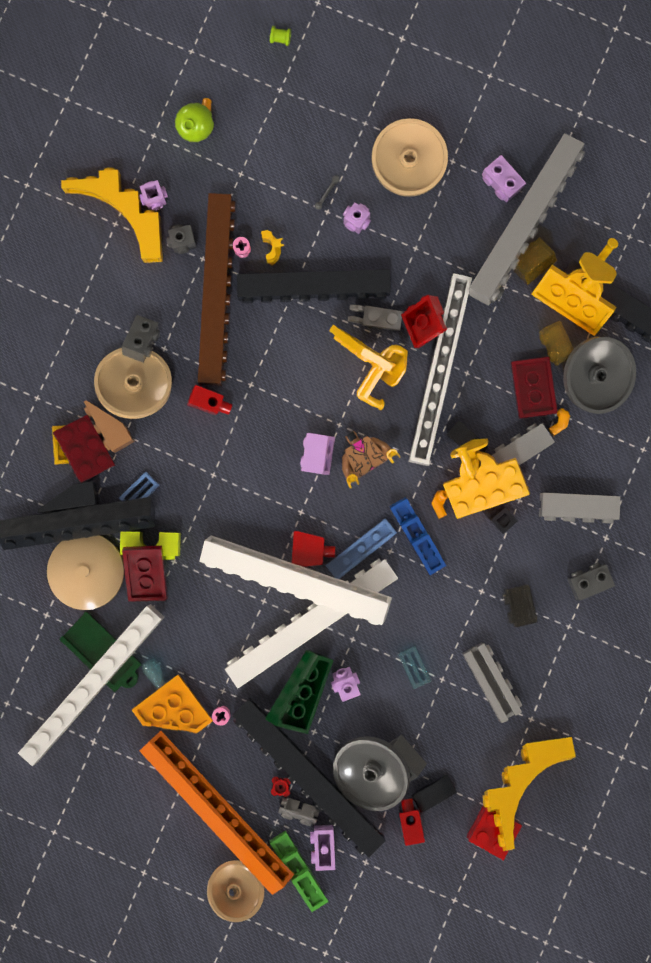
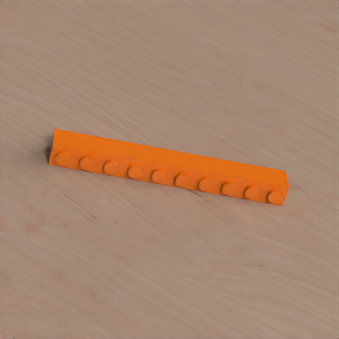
M162 731L157 733L139 750L142 755L272 895L284 888L294 875L292 871Z

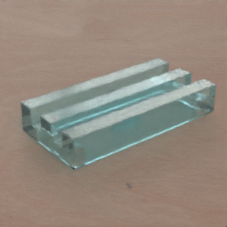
M415 646L397 653L413 689L431 682ZM411 652H414L426 678L423 681L411 657ZM404 655H407L419 683L415 684L404 660Z

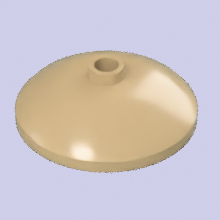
M233 860L223 863L214 870L208 881L207 897L211 908L220 918L229 922H242L254 916L260 909L264 899V886L241 861ZM230 889L234 891L233 896L229 894Z

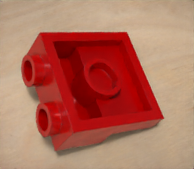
M425 295L420 299L421 301L409 306L407 311L401 314L414 348L422 347L447 330L441 316L444 314L438 296Z

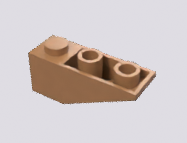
M87 400L84 401L86 405L84 410L89 418L93 417L95 421L93 426L98 434L102 433L105 440H103V443L108 451L112 450V452L116 453L135 442L125 424Z

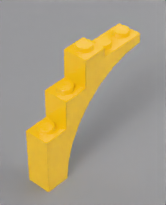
M105 168L99 171V178L88 176L85 179L69 177L67 180H61V188L65 193L95 197L118 210L129 221L135 231L140 246L141 259L144 263L163 262L161 217L154 210H146L142 213L140 194L135 189H125L122 192L121 175L118 170H115V168Z
M572 737L526 743L522 746L523 749H521V757L526 764L507 766L504 768V772H502V780L507 787L489 789L484 792V807H487L488 812L496 811L494 822L496 827L499 826L500 835H498V843L503 848V851L515 849L513 836L514 819L519 801L527 786L546 768L576 757Z

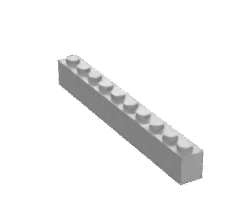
M564 133L469 287V296L488 306L492 300L496 301L500 294L499 288L501 285L505 286L510 277V270H515L519 263L518 257L521 253L524 254L529 246V239H533L539 229L537 226L540 222L543 223L548 215V208H553L557 201L556 195L564 190L567 183L565 181L567 177H572L577 161L581 162L583 159L585 143Z

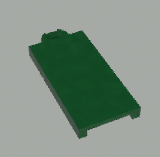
M86 611L59 640L91 670L117 639ZM132 654L106 685L114 693L121 686L124 688L135 686L139 679L136 670L142 663ZM130 677H133V679L128 683L127 680Z

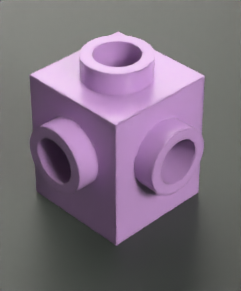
M158 180L150 181L140 186L142 194L139 197L143 206L146 205L149 210L156 211L167 204L165 200L168 197L164 186H160Z
M355 202L352 207L348 206L343 213V216H345V227L360 234L362 229L366 230L371 222L369 209L361 203L358 205ZM354 214H357V215L360 216V217H359V218H355V217H354Z
M350 667L341 668L332 673L334 679L331 682L335 693L339 692L342 702L360 695L357 684H360L357 673H352Z

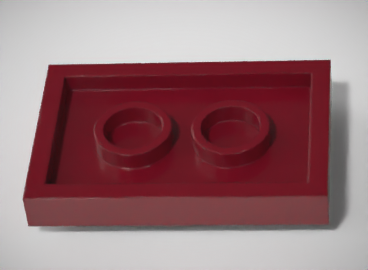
M543 357L511 362L518 418L523 419L557 414L550 358Z
M88 414L53 432L80 483L115 466Z
M162 546L123 547L122 554L128 602L167 600Z

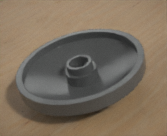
M604 336L589 338L580 343L567 359L563 375L566 393L572 403L584 411L595 414L613 411L627 400L633 390L636 380V364L630 350L619 340Z
M357 737L344 744L335 757L333 764L335 782L342 794L358 807L371 811H383L393 808L404 798L410 784L409 768L402 754L390 743L376 737Z

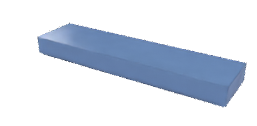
M385 518L325 566L335 578L340 579L397 534V532Z

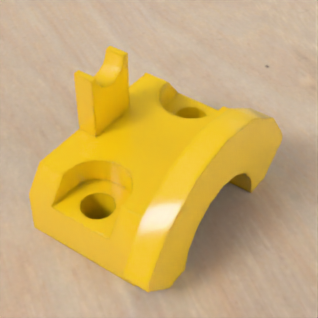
M261 231L263 242H267L272 246L271 252L266 254L267 264L273 266L280 258L281 247L284 246V244H281L283 238L276 239L271 231Z

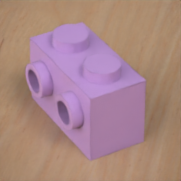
M502 155L487 166L482 173L484 182L488 186H492L497 197L506 203L526 185V182Z
M307 433L303 442L305 449L304 456H302L300 462L301 471L329 475L335 437Z
M314 826V832H310L311 844L315 846V851L311 852V862L315 864L316 871L335 870L334 826Z

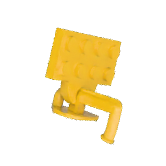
M610 238L598 256L585 252L579 260L582 269L574 270L569 275L551 265L531 295L595 336L616 309V306L602 298L601 294L603 292V283L611 284L617 275L616 270L606 263L605 260L613 249L618 247V241Z
M332 325L329 331L335 335L333 339L349 349L358 358L372 365V368L357 390V397L367 404L382 410L385 405L384 400H378L372 397L370 393L379 379L391 387L399 383L406 372L408 350L395 344L387 347L380 354L362 341Z
M487 438L470 440L454 449L450 454L451 458L460 457L462 461L460 477L443 483L457 519L530 495L517 458L497 463L493 456L479 451L488 445L489 441Z

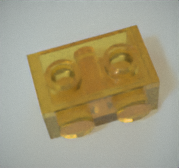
M539 237L536 241L529 244L524 254H520L518 257L519 263L513 271L529 285L557 261L555 252Z
M558 321L539 332V338L542 344L546 346L548 357L552 363L554 362L555 366L566 362L574 350L561 321Z

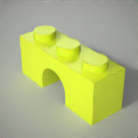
M120 532V555H123V547L146 546L142 539L143 532ZM159 532V541L155 546H162L164 560H175V556H180L181 533Z

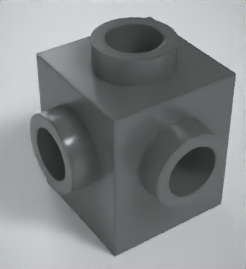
M176 225L171 230H168L169 236L166 237L168 247L172 248L174 253L185 254L189 252V249L197 248L191 225Z

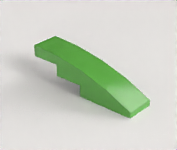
M285 830L271 839V846L280 860L294 874L291 881L311 912L328 903L327 897L287 831Z

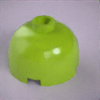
M190 103L183 106L175 118V128L178 134L189 142H199L206 139L212 133L214 127L211 111L200 103Z

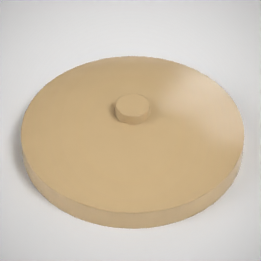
M401 119L389 124L378 135L372 150V167L377 179L386 189L401 196H418L433 189L443 177L448 163V151L443 137L432 125L419 119Z
M119 348L109 353L99 363L94 376V386L98 400L109 412L122 418L138 419L152 415L164 406L171 393L172 377L167 363L154 351H152L150 357H146L143 363L122 355V348Z
M100 535L60 542L53 550L47 565L48 583L54 595L65 605L79 610L96 609L109 603L120 591L125 577L124 562L120 551L110 540Z

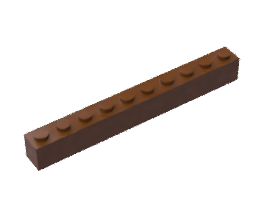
M208 194L198 368L199 385L222 386V382L226 381V370H223V364L227 362V351H224L225 343H228L229 334L225 332L226 324L229 325L230 314L226 313L231 301V295L227 293L228 287H231L232 276L229 275V268H232L233 265L230 249L233 250L234 238H231V231L235 229V219H232V212L236 211V201H233L231 194Z

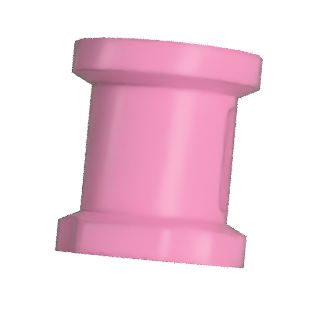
M238 237L234 240L233 249L235 255L240 258L248 257L251 252L249 241L244 237ZM241 244L244 245L243 251H240Z
M226 706L217 707L212 714V720L217 725H225L231 717L230 710ZM223 711L225 712V718H222L220 720L218 719V713H221Z

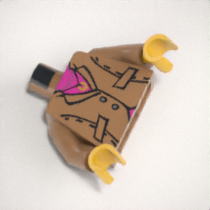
M355 431L345 436L350 447L345 449V454L342 456V471L346 477L348 487L352 488L351 482L354 481L359 485L358 478L388 459L391 463H394L393 456L397 455L400 458L397 450L392 449L386 442L375 437L369 438L366 436L360 440Z

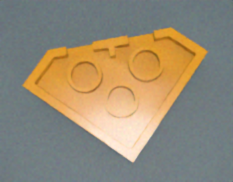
M179 674L132 709V712L143 726L198 733L213 721Z

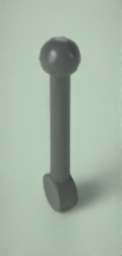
M338 176L332 177V183L320 201L315 204L316 209L322 208V203L333 186L339 183Z

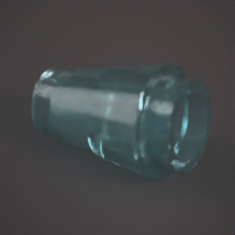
M153 658L141 665L143 668L142 672L156 688L166 684L159 661Z

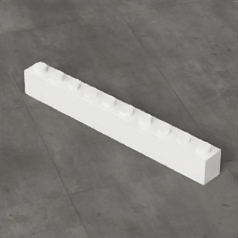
M453 273L442 316L447 330L437 337L408 462L424 466L429 465L472 277Z
M212 535L204 541L199 562L205 563L207 567H217L227 574L240 575L244 580L257 581L262 586L277 588V591L294 594L299 599H309L316 605L329 606L336 612L343 611L349 613L351 617L366 619L374 625H382L387 617L392 597Z
M379 558L370 564L371 569L366 572L363 569L355 574L356 579L350 583L378 593L397 580L398 577L385 559L381 561ZM313 603L306 608L308 610L307 613L304 615L298 613L291 618L292 623L288 626L282 624L275 629L276 634L271 637L266 635L259 640L260 645L255 648L250 646L244 650V656L239 659L234 657L228 661V667L225 668V671L236 687L239 688L347 613L343 611L336 612L329 606H320Z
M151 604L146 606L18 754L31 766L39 762L165 616Z

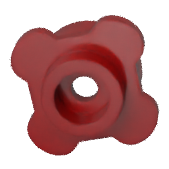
M277 776L273 777L271 794L273 796H289L290 791L288 789L291 781L287 777L284 779Z

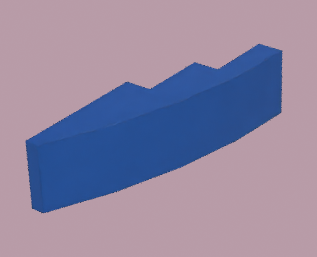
M404 497L389 506L428 574L432 575L445 567V562L420 519L415 514L408 499Z

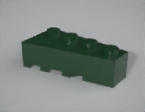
M306 650L265 720L278 727L308 734L334 660L322 654Z

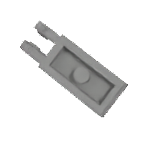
M350 305V310L364 312V317L349 316V322L362 324V326L400 331L401 314L403 311Z

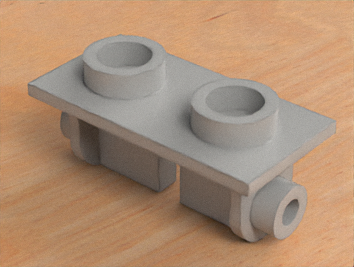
M289 797L282 799L281 806H284V808L280 807L278 813L282 814L283 818L289 820L293 818L298 819L301 824L306 826L315 825L317 819H314V817H318L319 810L315 806L303 803L302 809H298L300 801Z

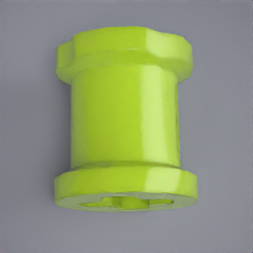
M272 26L270 43L278 42L289 46L291 29L284 30Z

